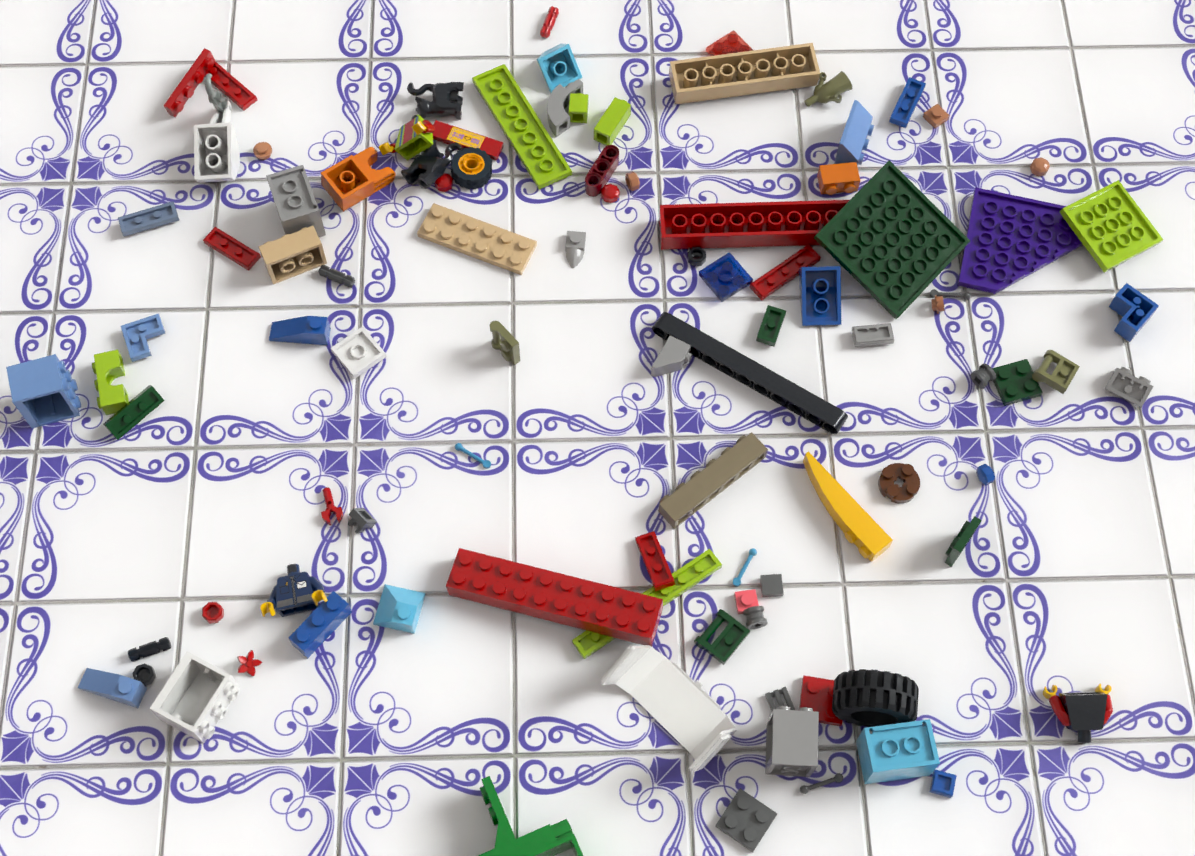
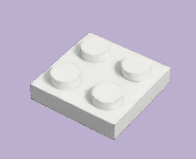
M363 326L331 347L332 353L354 379L386 358V353Z

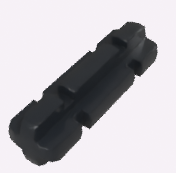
M168 637L159 639V642L153 641L139 646V649H136V647L128 650L129 659L134 662L140 660L142 656L145 658L160 653V650L166 651L171 648V642Z

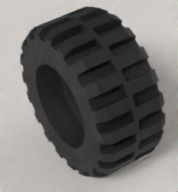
M873 669L849 670L848 672H842L835 678L832 711L838 719L857 726L875 727L916 721L919 688L914 680L898 673L894 674L889 671Z

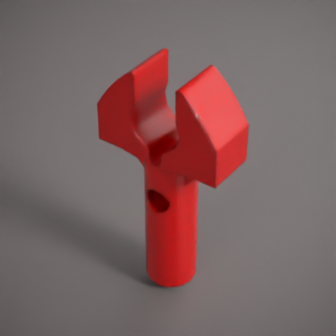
M326 487L322 490L326 504V510L321 512L323 521L331 525L330 516L331 512H333L337 517L338 523H340L343 518L342 508H337L334 505L331 489Z

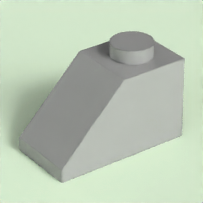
M669 336L652 365L651 376L657 377L681 370L684 364H688L691 360V345Z

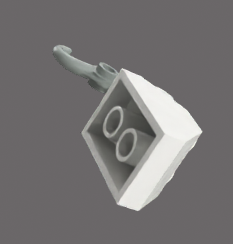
M210 73L206 75L205 88L209 102L213 103L216 111L209 124L194 125V178L198 183L235 181L240 168V149L234 125L230 122L232 107L230 101L223 97L221 91L212 88V74Z

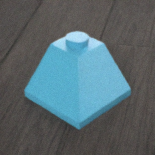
M561 43L554 46L537 58L550 93L559 84L565 87L569 83L583 78L569 44Z
M385 584L373 625L415 634L426 594Z

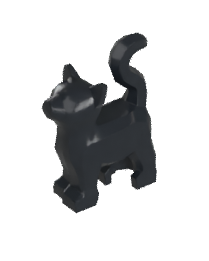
M464 82L424 84L419 89H414L413 83L408 84L407 90L413 96H420L426 91L432 92V102L415 97L417 102L416 112L423 119L432 115L439 117L453 115L456 119L461 120L463 97L459 96V91H463Z
M433 139V145L422 151L421 155L414 159L408 169L401 171V174L408 184L415 185L418 183L421 188L427 189L444 174L447 166L452 161V152L461 150L462 146L458 143H452L446 147L444 155L439 152L436 147L437 142Z

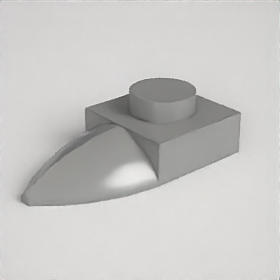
M567 231L565 252L567 261L572 268H575L583 258L586 232Z

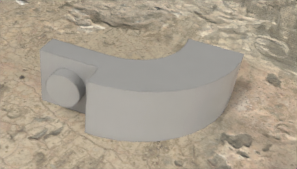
M580 79L569 83L566 88L559 84L549 96L547 103L548 124L556 137L570 128V116L566 113L565 108L569 105L570 93L583 94V82Z

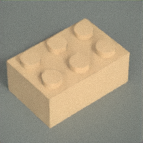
M314 226L302 228L300 231L284 235L277 240L268 241L258 246L273 285L327 264L322 243Z

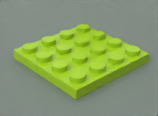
M1119 180L1062 208L1060 211L1062 217L1104 273L1163 241V238Z

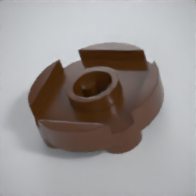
M894 463L883 469L878 480V487L881 494L891 499V502L898 504L907 503L917 494L920 488V478L912 465ZM897 479H900L904 483L902 487H899V485L894 484V482H896Z

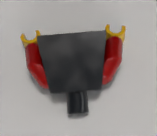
M1099 684L1095 688V692L1059 693V696L1056 695L1058 690L1056 685L1051 687L1053 693L1048 692L1045 686L1043 696L1049 699L1053 712L1061 724L1066 726L1067 729L1077 731L1079 743H1091V730H1102L1113 712L1111 697L1108 695L1112 689L1111 686L1107 685L1104 691L1101 688V684Z

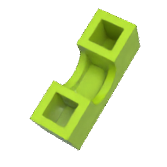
M118 349L94 354L95 362L92 363L93 372L97 375L94 384L96 391H99L97 404L99 409H103L106 415L117 413L129 403L128 392L124 385H111L115 378L125 376L123 358Z

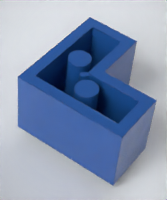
M1126 283L1109 305L1112 310L1123 317L1114 331L1131 342L1150 320L1159 305Z

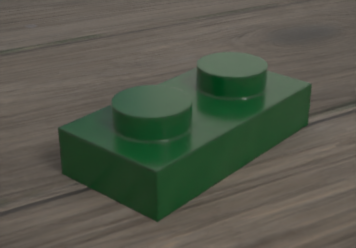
M767 306L756 338L757 342L775 347L786 310Z

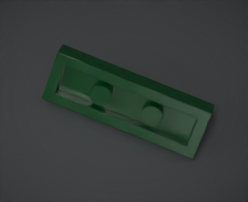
M149 385L103 425L119 440L165 400L152 385Z

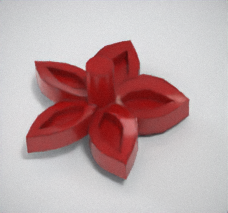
M253 650L249 651L246 657L237 656L238 661L241 663L238 667V673L247 672L251 676L255 675V666L260 665L262 662L258 659H253Z

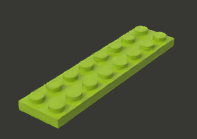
M505 64L472 77L475 87L539 190L572 175L569 165Z

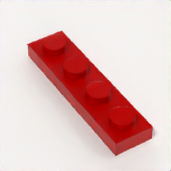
M203 49L164 104L169 115L176 117L183 110L187 100L193 96L194 90L202 83L206 73L213 67L215 59L211 51Z

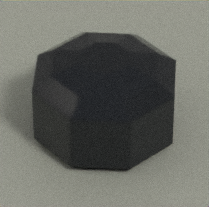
M692 247L688 251V263L692 266H702L706 261L705 250L701 247Z
M145 663L136 666L132 673L133 678L141 681L144 686L152 684L156 677L154 668Z

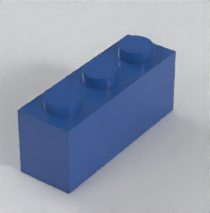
M334 591L327 597L328 601H323L289 636L291 644L307 659L352 613L350 605Z

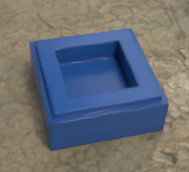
M935 769L929 792L952 798L957 775Z

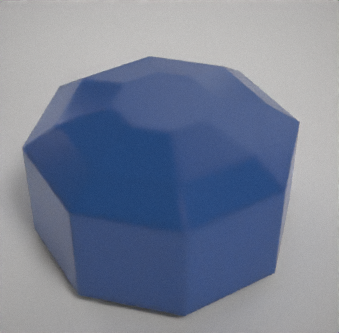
M983 464L977 468V477L981 483L988 485L994 482L995 475L989 465Z

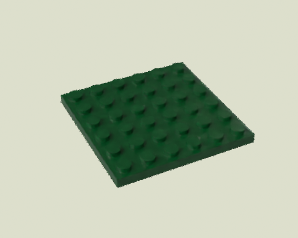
M890 160L813 237L895 319L900 317L970 242Z

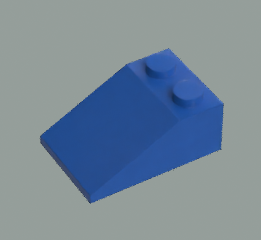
M841 266L799 268L802 326L842 325Z

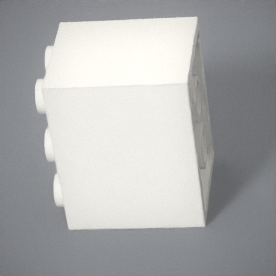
M186 652L150 709L161 721L205 743L207 739L213 736L217 722L225 717L229 703L237 698L240 687L229 673Z

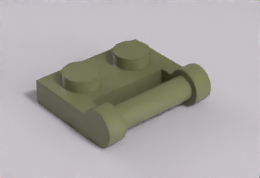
M492 321L489 325L493 335L492 347L500 350L506 361L510 360L513 365H516L520 362L519 342L499 321Z
M1047 350L1044 354L1043 362L1034 371L1032 378L1036 382H1044L1064 394L1080 366L1053 350ZM1054 362L1057 365L1050 375L1046 371L1050 364Z

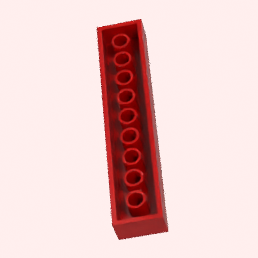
M850 200L660 205L659 230L661 250L691 249L692 247L737 248L820 245L813 237Z
M462 548L458 550L446 584L450 596L641 645H650L651 647L663 610V599Z

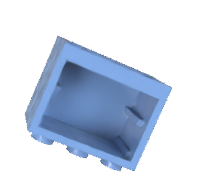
M56 354L6 367L12 402L32 429L80 416L79 408H81V402L75 393L78 390L75 379H72L70 371L66 370L63 360L60 361Z

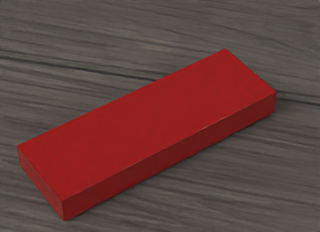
M214 227L203 239L204 244L248 271L261 258L258 252L217 227Z
M655 531L635 537L654 590L658 591L675 585Z

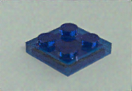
M730 252L699 271V276L721 302L753 282V278Z

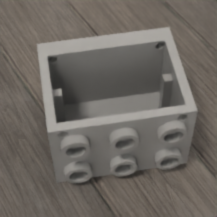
M300 165L266 175L285 235L295 233L305 227L314 226L318 237L325 236L326 233L320 211L304 166Z
M777 706V709H773L766 726L765 774L798 777L811 776L818 767L819 712H814L812 708L807 707L799 708V710H790L788 706Z

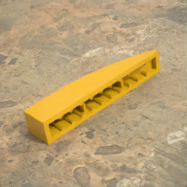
M808 451L805 453L803 463L818 497L832 519L843 531L845 538L858 547L859 553L864 558H868L871 562L874 561L890 547L893 540Z

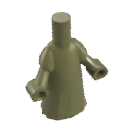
M841 71L823 85L827 75L825 72H821L818 85L814 89V95L804 101L806 106L809 107L816 102L828 103L829 101H835L840 103L842 101L840 94L853 89L847 75Z

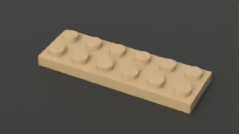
M433 203L417 232L420 238L519 275L523 274L537 246V241L435 203Z

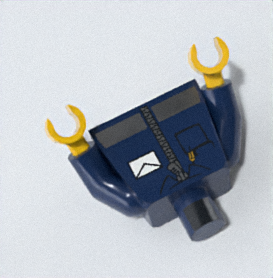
M290 564L287 566L288 575L277 579V585L274 586L267 602L260 606L262 616L265 617V614L270 612L271 616H275V608L281 617L315 610L320 605L319 601H328L325 596V588L315 577L309 576L307 572H300L298 564Z

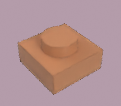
M936 104L923 114V118L935 129L949 120L950 117L939 104Z

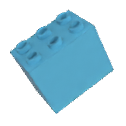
M930 719L867 727L862 730L856 740L864 784L930 776L940 764Z

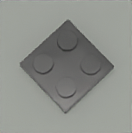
M740 788L715 827L753 852L777 816V813Z

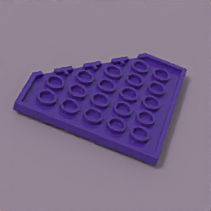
M975 187L966 237L970 242L963 250L957 286L996 294L1081 247L1082 242L1060 214L1062 208L1066 206Z

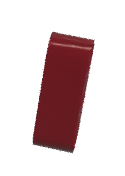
M615 145L605 146L585 177V192L591 197L598 196L603 186L607 184L618 167L619 149Z

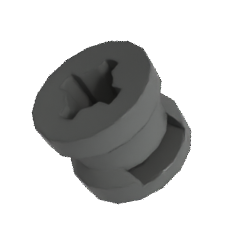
M982 364L979 366L978 371L975 370L970 374V377L977 387L984 389L989 381L996 379V374L989 365Z
M753 606L743 611V614L747 617V629H758L768 624L767 619L763 615V606Z

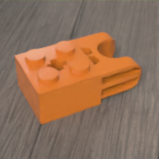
M369 147L354 156L351 155L321 172V185L342 211L354 206L394 181L396 173L392 168L385 167L375 170L370 167L377 161L378 152L374 147Z

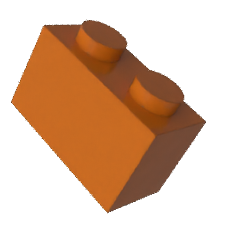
M856 162L819 165L817 178L821 195L858 191L860 176Z

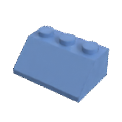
M854 100L834 164L856 162L857 165L862 164L865 155L862 154V150H867L869 139L866 138L867 135H872L874 125H871L872 115L857 100Z

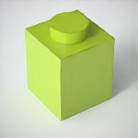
M570 93L569 116L571 123H587L589 94Z

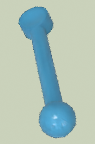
M461 443L455 444V449L457 451L461 450L462 452L466 453L478 462L482 463L485 469H489L491 467V462L489 460L484 461L480 457L465 449Z
M752 548L749 550V556L739 575L733 579L734 586H740L745 570L753 556L757 554L756 549Z

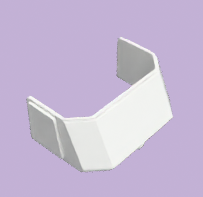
M650 645L628 647L601 678L602 685L616 684L628 692L692 755L695 761L688 768L690 771L694 770L696 772L703 769L737 731L728 716L721 710V706L701 688L703 685L698 680L694 681L676 663H672Z

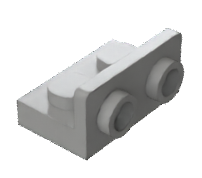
M1121 367V369L1116 368L1105 389L1142 407L1154 387L1150 385L1151 381L1142 376L1137 378L1131 375L1132 371L1125 367Z

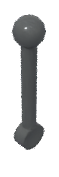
M935 289L930 292L932 298H935V295L960 297L965 300L971 298V294L968 292L964 294L938 292Z
M837 773L833 778L810 786L803 785L800 787V792L807 794L809 790L833 782L840 783L843 780V775Z

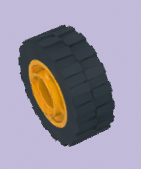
M470 147L457 151L451 161L452 178L462 188L477 189L483 187L491 179L492 160H490V156L484 150H480V148Z

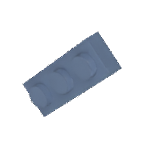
M174 201L118 217L122 234L125 237L179 221Z

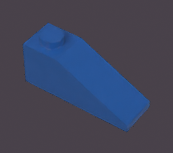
M303 316L272 322L269 341L328 346L331 328L328 318L320 316Z

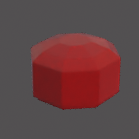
M444 173L434 182L438 191L447 192L452 189L453 178L450 174Z
M613 184L604 185L601 190L603 201L613 203L618 200L620 195L618 187Z
M208 602L202 608V616L209 624L218 623L224 617V609L217 602Z

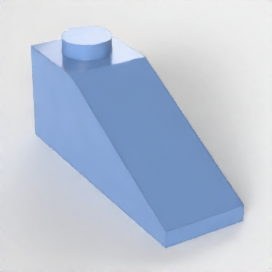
M91 668L86 669L78 686V689L137 709L147 690L141 681Z

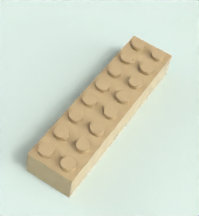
M813 43L670 61L669 77L675 104L817 86L820 70Z

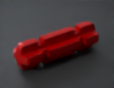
M551 6L540 30L541 37L548 38L550 36V31L556 21L555 18L559 14L557 7Z

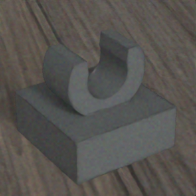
M353 508L349 513L352 519L349 520L348 525L354 526L356 523L358 524L355 533H362L365 528H373L377 523L364 508Z

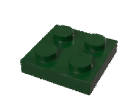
M1027 359L992 368L996 374V379L993 380V383L1004 406L1042 395L1043 392L1039 383L1032 378L1034 372Z
M974 516L971 522L966 521L945 553L948 556L945 561L947 565L953 566L982 520Z

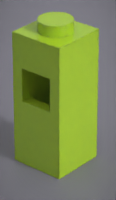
M615 97L594 128V140L606 146L611 145L631 115V104Z

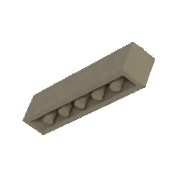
M752 432L747 436H741L737 440L736 445L732 448L727 447L718 459L710 460L706 464L705 469L701 472L699 470L696 471L687 483L679 484L675 492L670 496L668 494L659 501L658 512L674 529L765 459L768 449Z

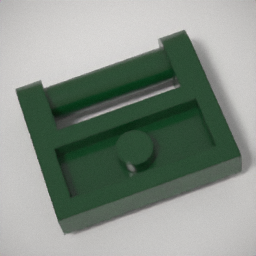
M720 609L716 613V618L701 636L696 637L694 643L724 665L750 634V630ZM723 622L727 623L726 628L712 645L707 642Z

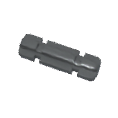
M321 265L319 268L320 276L328 277V279L339 284L344 283V286L352 288L355 283L354 277L350 275L345 276V273L336 269H329L330 267L326 265Z

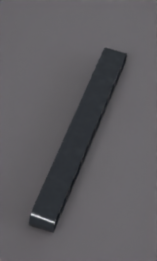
M663 312L652 327L653 332L667 341L669 336H672L691 345L690 353L694 357L831 434H838L848 418V415L840 408L670 313Z

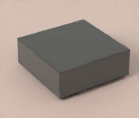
M782 574L760 575L762 597L784 595Z

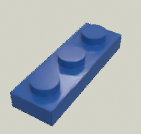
M909 77L890 117V123L904 128L907 127L926 83Z

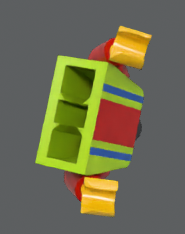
M414 115L411 121L400 128L396 143L389 145L386 142L378 148L382 155L398 152L408 161L433 145L435 127L430 121L424 120L420 115Z

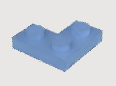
M159 313L121 326L132 362L152 356L147 339L165 334Z

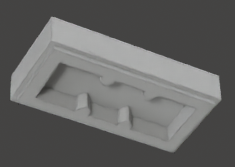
M891 323L852 327L855 347L894 343Z

